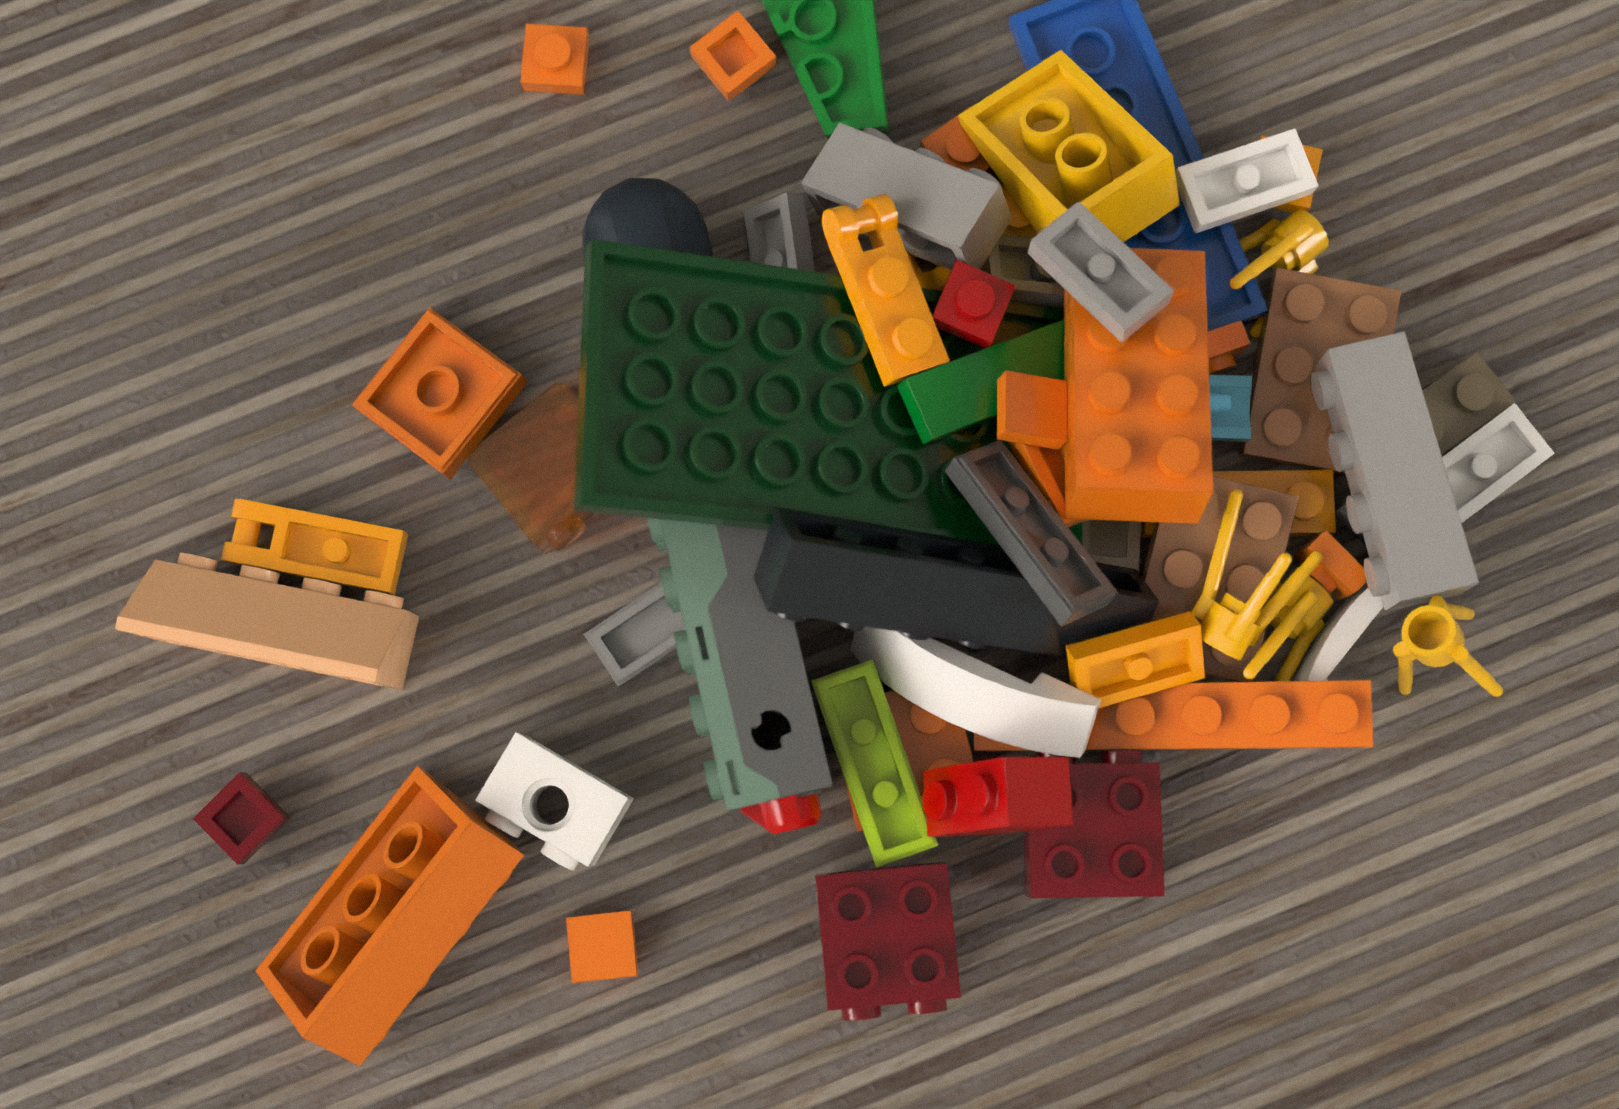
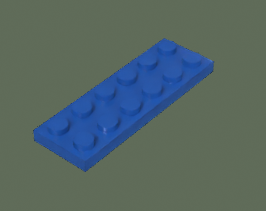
M1051 0L1009 17L1008 26L1027 71L1059 50H1062L1173 154L1175 171L1178 167L1204 159L1137 0ZM1180 195V206L1123 242L1128 248L1205 251L1208 331L1240 320L1244 324L1263 317L1268 311L1255 278L1236 290L1232 289L1229 285L1231 278L1249 265L1232 223L1228 222L1195 234Z

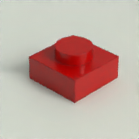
M956 259L932 313L936 327L982 348H989L1016 285Z

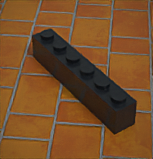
M776 507L753 577L767 611L773 612L786 620L804 621L807 618L833 621L855 631H865L869 627L897 631L903 636L914 640H927L930 637L950 639L973 649L984 650L990 646L1014 649L1026 656L1038 659L1046 658L1048 655L1067 658V645L1149 623L1159 604L1158 598L1136 569L1095 562L1118 593L1107 606L1061 627L1000 545Z

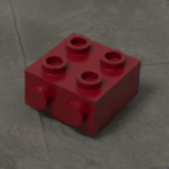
M1141 750L1102 751V763L1077 764L1076 757L1037 752V757H1068L1074 825L1023 831L1025 896L1029 898L1165 896L1160 763H1142Z
M946 862L815 874L828 1011L841 1010L842 1020L845 1021L865 1020L881 1017L882 1005L907 1003L908 1014H927L946 1011V999L961 998L949 874Z

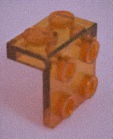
M555 383L482 441L468 457L470 466L516 520L517 526L531 543L543 554H546L552 548L559 551L572 543L586 529L584 522L595 514V512L574 510L579 398L564 383Z

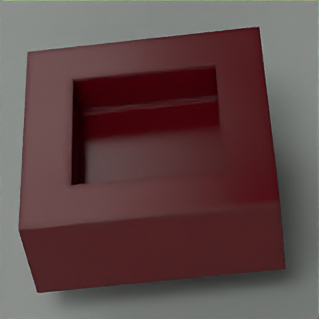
M239 772L193 818L237 865L245 864L290 819L289 815L251 776L244 772Z

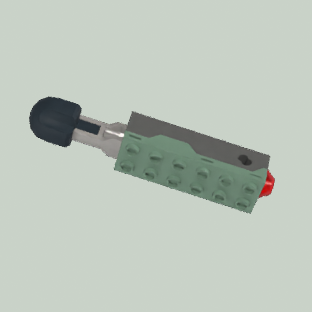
M628 178L603 191L591 207L582 230L583 258H585V247L591 239L714 257L707 226L696 203L678 187L656 178ZM647 518L653 543L657 544L659 552L667 550L671 566L659 568L668 607L671 606L673 613L682 612L685 630L674 632L682 670H686L687 675L696 673L700 694L690 696L689 703L697 735H701V738L710 736L715 759L704 761V769L712 801L724 799L727 811L740 809V812L773 835L818 824L822 817L818 793L824 792L823 789L832 788L833 784L794 621L783 619L773 612L767 611L753 578L769 530ZM769 717L783 718L791 726V733L781 736L782 747L777 750L760 748L756 741V733L765 730L764 719Z

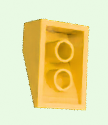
M1059 50L958 115L960 124L1037 233H1040L1079 201L1122 242H1125L1180 206L1173 154L1062 50Z

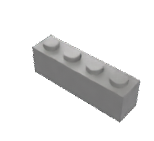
M1405 331L1328 349L1316 365V372H1313L1311 375L1312 392L1320 410L1327 409L1334 432L1329 435L1328 439L1330 456L1335 469L1338 472L1345 471L1351 491V495L1346 498L1347 515L1353 531L1356 534L1363 533L1369 558L1364 560V573L1371 594L1374 597L1381 596L1385 612L1430 602V599L1434 596L1448 598L1463 594L1477 585L1479 581Z

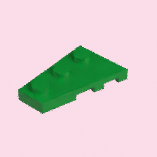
M761 0L827 139L830 138L839 122L863 131L865 128H873L883 134L890 133L875 0Z

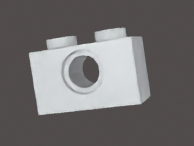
M515 732L475 801L490 809L485 817L486 821L516 838H519L523 829L545 841L540 851L542 854L565 868L574 871L579 862L587 867L596 865L634 798L529 736ZM551 786L562 789L569 802L567 814L556 824L545 822L537 811L539 795Z

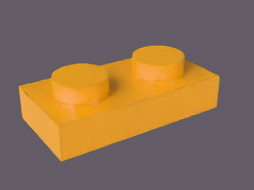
M1191 611L1066 646L1071 686L1101 699L1099 708L1205 678L1201 624Z

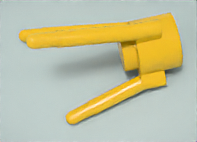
M1296 209L1281 222L1272 218L1257 231L1239 239L1243 252L1262 244V255L1231 278L1229 285L1232 289H1239L1268 267L1274 270L1282 268L1309 274L1315 273L1318 270V266L1314 258L1329 245L1324 228L1314 216L1302 209ZM1263 317L1258 318L1250 329V335L1253 338L1260 337Z
M1234 489L1229 495L1226 510L1223 514L1202 594L1193 608L1192 614L1202 620V641L1240 661L1248 647L1254 648L1266 626L1321 563L1323 555L1320 551L1312 552L1263 608L1262 606L1292 562V557L1288 553H1282L1247 603L1227 592L1220 603L1215 601L1243 498L1242 491Z
M1310 576L1270 622L1276 629L1244 669L1243 674L1245 678L1253 679L1289 637L1296 639L1274 682L1290 681L1311 642L1325 627V623L1322 621L1323 616L1334 604L1331 595L1326 589ZM1280 582L1277 584L1275 593L1283 585Z
M1434 596L1430 599L1429 605L1421 606L1411 611L1405 618L1401 628L1403 641L1398 642L1393 647V653L1398 658V689L1401 694L1408 695L1412 690L1413 660L1418 659L1424 665L1431 667H1443L1455 662L1492 696L1499 697L1502 695V686L1464 648V633L1455 619H1473L1475 615L1473 609L1446 603L1443 597Z

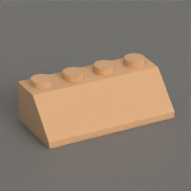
M180 553L177 564L154 560L118 615L115 630L157 641L403 690L419 616L402 609L404 598L366 590L364 601L340 597L342 586L338 584L304 578L300 589L278 584L280 573L242 565L240 575L235 576L216 572L217 560Z

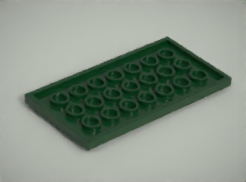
M591 239L585 247L574 493L575 511L769 530L776 507L1000 545L945 472L954 457L999 441L997 440V416L923 445L896 386L900 382L885 387L882 383L853 306L839 275ZM921 288L932 315L942 291ZM1009 301L990 347L1064 320V309ZM937 328L950 362L985 349ZM1001 440L1016 459L1008 441ZM1081 522L1068 528L1082 545Z

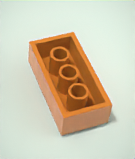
M1130 248L1173 288L1174 292L1170 303L1124 342L1121 343L1064 289V380L1067 381L1065 519L1198 524L1213 494L1205 251Z

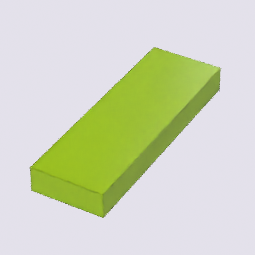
M873 659L812 680L813 689L875 866L879 867L938 846L936 837H927L926 815L923 810L922 798Z

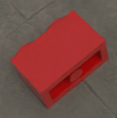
M1001 757L923 771L924 791L922 805L926 815L927 837L998 835L1074 825L1068 757Z

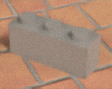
M840 122L801 182L817 215L822 217V214L827 209L841 205H847L851 209L861 207L864 199L881 194L888 195L893 200L897 210V229L906 252L951 270L956 259L981 270L1012 219L1001 184L987 172L976 168H971L967 172L946 164L940 156L928 149L917 148L915 151L894 144L889 137L876 129L865 128L863 131H860Z

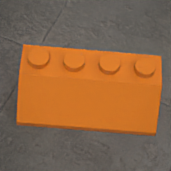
M416 766L255 971L303 1038L361 1066L376 1045L386 1037L390 1027L414 996L425 987L432 973L449 951L467 933L474 919L495 892L509 879L513 869L523 858L524 854L497 827L486 821L485 817L428 772Z

